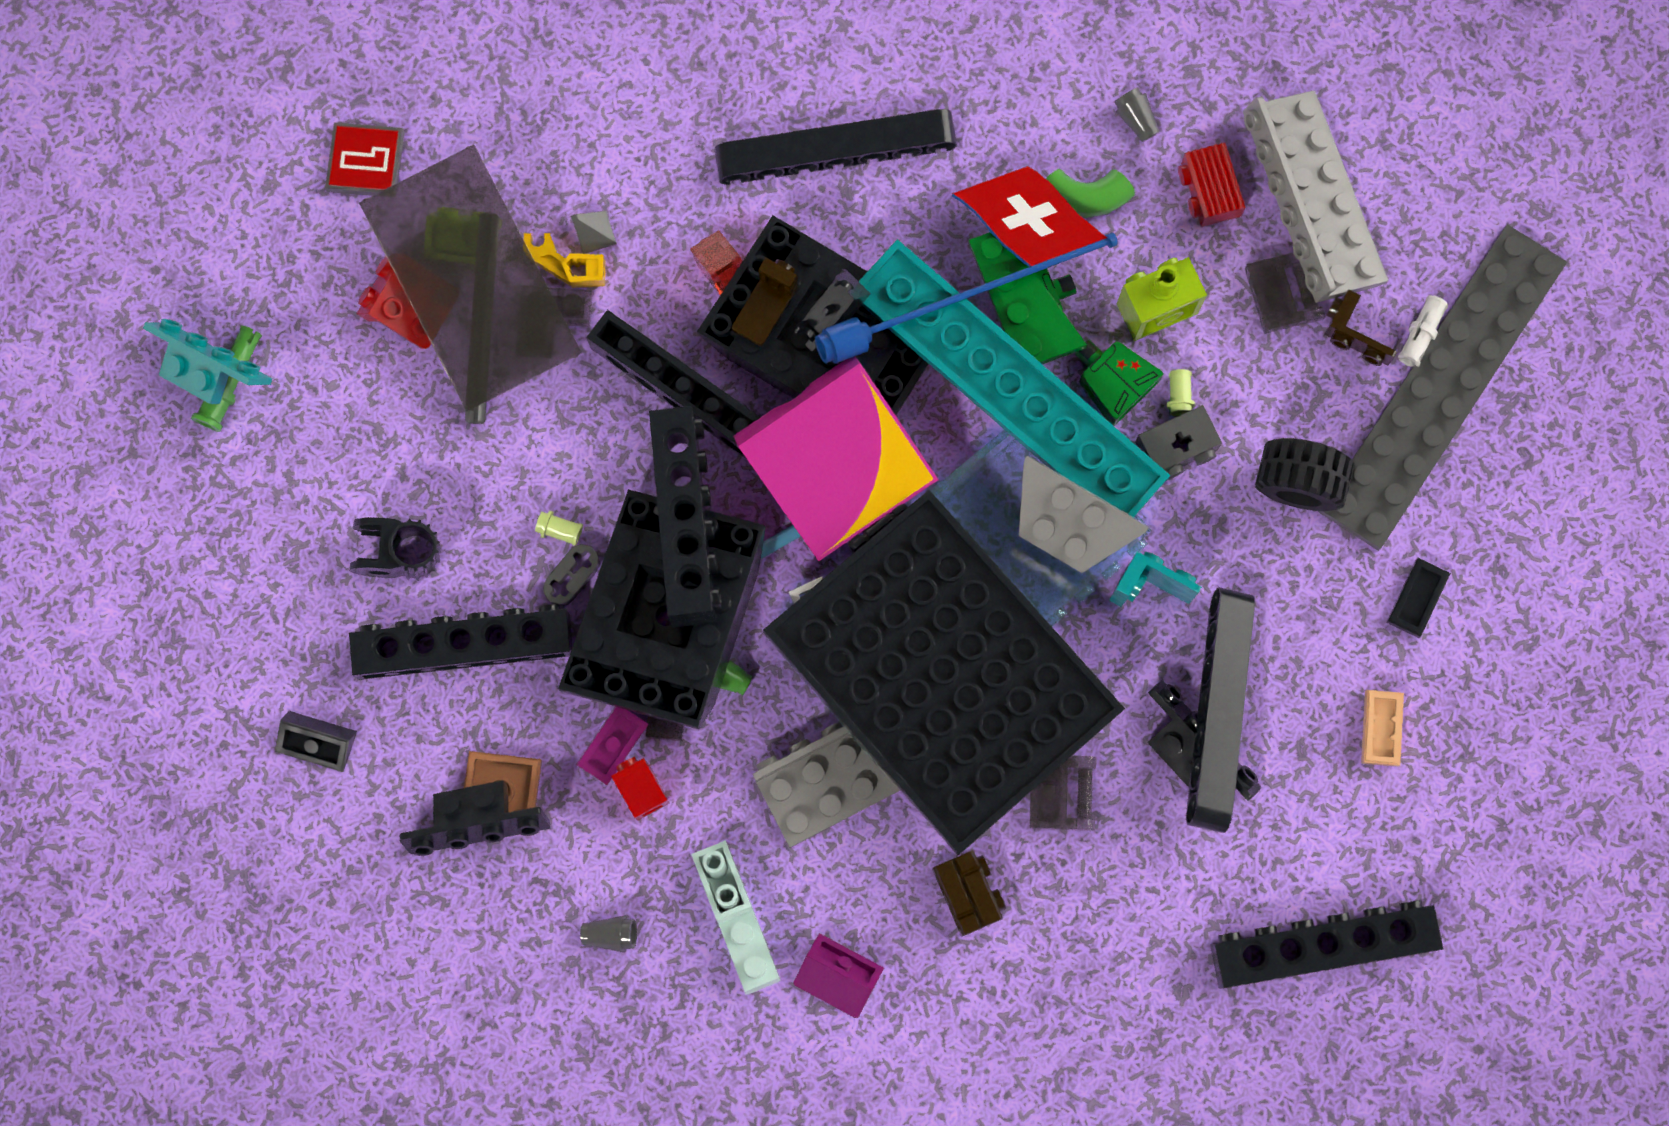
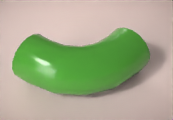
M1061 169L1053 171L1046 178L1082 218L1108 215L1135 196V190L1130 181L1122 173L1113 169L1101 179L1089 183L1076 181Z

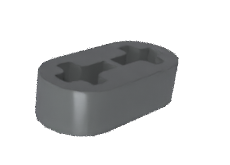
M583 544L574 546L569 550L544 582V594L552 604L565 606L577 597L599 568L600 560L597 552L592 547ZM587 553L591 554L589 557V561L592 564L591 567L587 569L582 566L574 575L572 571L578 564L574 559L575 556L578 554L580 556H585ZM568 576L572 579L566 585L569 591L568 595L564 597L559 594L556 598L552 595L555 592L552 588L553 583L562 584Z

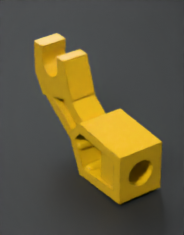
M524 233L523 251L531 264H536L572 288L605 286L606 261L604 255L570 253L565 258L557 253L550 233H544V243L538 247L532 245V234ZM573 265L576 267L586 265V276L574 275L572 277L570 268Z

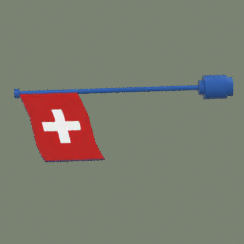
M1029 166L952 193L953 198L975 213L1000 244L1027 265L1028 268L872 327H868L866 322H860L858 318L854 317L822 329V334L815 336L818 353L825 363L832 361L836 364L868 352L869 343L872 342V334L1104 246L1109 248L1118 245L1117 237L1113 232L1103 235L1072 208L1046 178Z

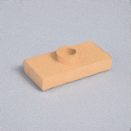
M1376 690L1365 691L1361 764L1400 766L1404 693Z

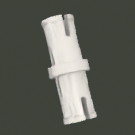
M1432 295L1426 298V302L1417 320L1413 321L1409 326V337L1398 355L1399 361L1410 367L1414 365L1419 367L1431 339L1435 340L1438 335L1437 326L1445 310L1448 308L1445 300Z

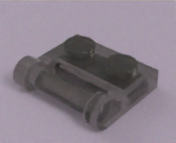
M1294 252L1246 264L1244 269L1264 334L1302 324H1310L1326 318L1323 307L1315 303L1312 292L1306 286L1303 268L1300 260L1295 257ZM1286 268L1293 269L1305 310L1297 312L1286 276Z
M1071 756L1030 792L1029 829L1095 831V819H1092L1093 769H1096V757ZM1068 768L1078 769L1077 818H1067Z

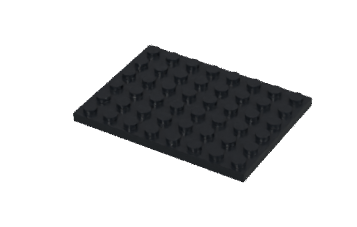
M930 490L924 493L763 629L765 636L957 856L1125 710L1123 705Z

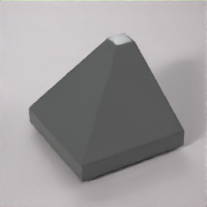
M606 211L581 213L571 216L583 254L617 244Z

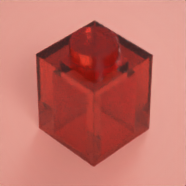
M718 230L709 237L702 239L698 244L690 248V251L700 271L717 293L721 295L742 263V259L720 230Z

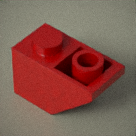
M632 757L616 766L618 772L611 775L636 820H640L670 804L652 768L644 758L637 761L636 757Z

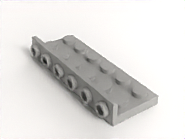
M1315 90L1266 102L1263 96L1256 97L1243 111L1244 123L1253 137L1257 158L1264 166L1268 177L1269 189L1275 195L1281 211V221L1288 229L1293 242L1294 255L1301 263L1305 274L1306 286L1312 292L1315 303L1344 296L1348 289L1356 293L1384 285L1388 278Z
M840 722L821 731L823 737L811 744L808 739H805L789 748L790 755L780 760H777L776 756H772L756 765L758 771L752 774L789 848L901 791L845 726L842 727Z

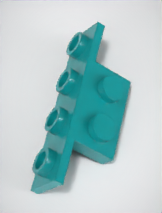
M161 319V322L144 323V330L168 342L159 376L209 404H220L229 376L246 385H271L273 378L260 372V366L234 358V352L208 344V339L205 336L182 330V324L174 320Z

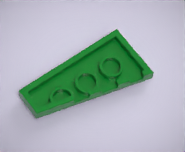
M991 232L969 240L970 249L984 284L1028 268L1027 265L1003 247ZM1035 273L987 291L1002 330L1041 364L1067 356L1087 347L1086 342Z

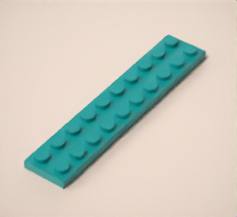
M898 239L859 280V283L871 293L862 306L881 323L959 294L954 287ZM961 300L888 328L1047 467L1130 516L1135 517L1170 477L1168 472L969 300Z

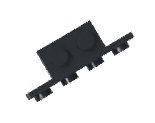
M1161 680L1148 693L1172 720L1147 743L1189 787L1198 713L1191 711L1184 704L1181 693L1174 686L1166 684ZM1238 762L1235 788L1249 801L1258 793L1261 786L1258 784L1256 774L1249 767L1242 766Z
M502 780L433 794L434 827L400 833L399 837L400 843L411 855L426 856L436 850L446 848L463 849L469 844L483 841L494 843L509 836L535 835L541 830L550 829V820L540 807L509 812L508 786Z

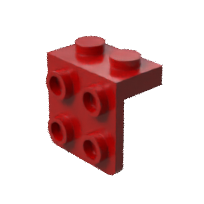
M405 254L386 256L376 269L378 277L372 287L368 286L358 300V304L361 306L356 314L367 321L380 322L417 347L427 349L431 346L459 298V290Z

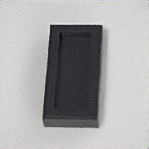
M1417 558L1386 623L1420 638L1451 573Z

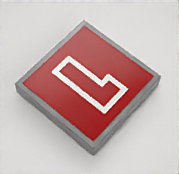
M334 122L325 184L326 191L396 198L405 133L403 128Z

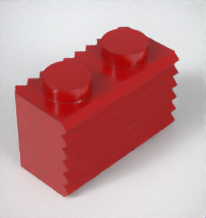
M1222 142L1199 150L1195 149L1192 152H1186L1181 162L1182 165L1178 166V174L1181 184L1183 186L1188 185L1191 193V198H1188V206L1192 218H1198L1200 226L1204 227L1241 217L1246 207L1226 143Z

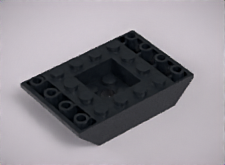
M772 215L697 330V334L725 358L794 399L810 383L841 363L835 364L832 361L825 363L821 359L818 350L812 352L805 345L810 340V337L803 332L796 334L794 328L804 319L832 284V280L842 270L846 269L858 282L868 271ZM768 258L773 262L779 259L795 269L794 273L797 274L798 289L764 345L758 346L732 330V325L760 281L758 269L764 259ZM862 305L852 316V318H858L860 322H866L868 327L881 323ZM888 328L872 334V342L869 343L868 352L855 356L895 415L898 414L929 365Z
M628 489L558 690L699 730L715 706L759 573L765 525L705 509L706 519L712 518L715 540L709 541L710 553L715 552L717 557L718 574L712 575L713 588L719 587L722 609L715 610L717 622L675 628L672 625L663 626L658 623V616L661 612L667 610L657 497ZM691 510L683 511L679 514L678 519L688 520L695 512ZM688 544L682 548L681 553L685 555L692 554L697 550L698 546ZM697 578L690 579L685 583L684 588L695 589L701 584L702 580Z

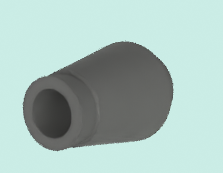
M1138 87L1127 92L1114 102L1118 108L1116 113L1140 138L1141 142L1160 132L1146 93L1142 94Z
M624 915L583 923L580 931L582 945L625 953L627 949H634L636 946V921L634 919H627Z

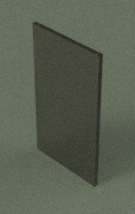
M474 144L359 202L467 412L475 410L476 407L572 358H577L582 353Z

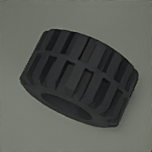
M1296 438L1270 440L1264 446L1255 488L1266 497L1288 506L1312 511L1338 510L1345 506L1354 462L1343 452L1314 441Z

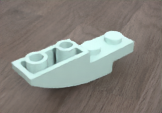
M726 841L691 854L745 994H751L780 982L781 980Z

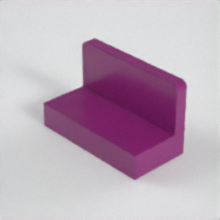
M614 707L576 763V766L585 770L605 785H608L612 779L611 775L617 772L616 766L626 759L648 726V723L626 709Z
M819 933L806 955L793 984L846 1014L859 1018L884 967Z

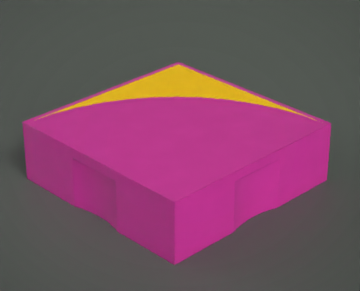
M855 356L842 361L810 383L796 398L775 407L733 436L744 456L818 561L891 513L897 506L904 504L939 480Z

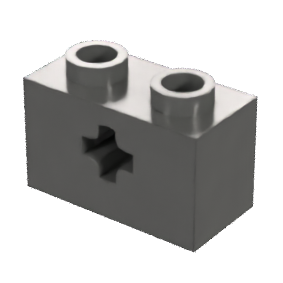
M1202 405L1139 434L1135 443L1137 447L1170 474V477L1167 479L1170 480L1185 471L1183 466L1195 461L1197 466L1214 459L1217 456L1215 451L1220 448L1222 441ZM1176 439L1180 444L1187 443L1184 452L1181 448L1173 449L1172 446Z

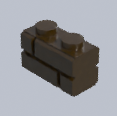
M974 850L932 868L961 937L1003 919L1001 911L1006 910V906L999 890L991 891L986 877L991 876V872L983 855L976 857Z

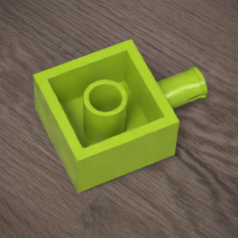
M1189 257L1180 261L1177 258H1171L1161 263L1157 271L1147 275L1142 271L1125 280L1126 284L1123 285L1118 298L1117 307L1133 340L1137 341L1197 315L1207 297V293Z

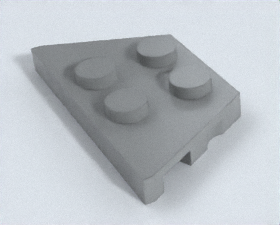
M1026 456L1023 467L1019 536L1083 573L1148 530L1149 526L1034 458Z

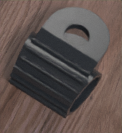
M376 517L357 518L354 520V530L361 532L362 536L380 537L378 559L357 558V561L350 563V572L379 578L405 576L407 580L416 578L419 581L420 577L425 576L428 578V573L436 571L435 565L440 562L439 553H441L440 541L437 539V532L431 531L430 524L424 525L421 523V520L415 522L409 519L408 522H401L396 519ZM411 536H419L428 540L433 546V550L424 562L407 564L399 560L395 555L396 548L400 542Z

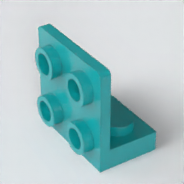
M1137 551L1109 601L1120 607L1123 606L1126 600L1133 602L1147 581L1190 604L1202 587L1195 583L1197 579L1190 573L1181 569H1177L1174 572L1163 566L1164 560L1157 555L1147 551L1141 554Z

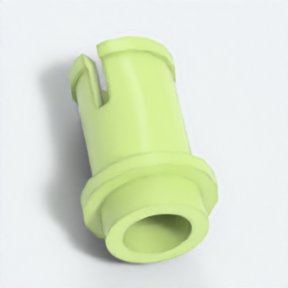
M1177 369L1169 373L1170 401L1167 402V408L1172 416L1178 417L1195 408V402L1191 396L1192 372L1189 370Z
M553 511L540 513L535 532L540 533L541 538H545L547 535L571 543L574 546L577 545L583 524L554 516Z

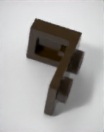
M768 258L764 259L758 269L760 281L732 325V330L758 346L764 345L798 289L797 274L794 273L795 269L779 259L775 262Z
M1348 289L1342 299L1335 297L1326 316L1332 319L1324 335L1330 337V342L1340 349L1349 350L1352 348L1362 353V358L1370 364L1381 366L1383 363L1388 366L1394 359L1397 351L1346 326L1361 295Z

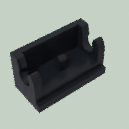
M846 269L842 270L832 280V284L804 319L796 325L794 332L796 334L801 332L807 334L810 340L805 345L812 352L816 351L815 336L822 334V329L851 319L871 293Z

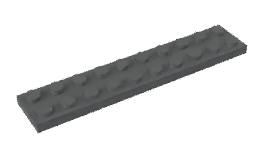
M1507 224L1437 329L1438 335L1435 340L1431 339L1419 367L1416 365L1412 367L1353 457L1354 469L1345 506L1338 510L1318 511L1320 514L1379 551L1567 264L1566 260Z

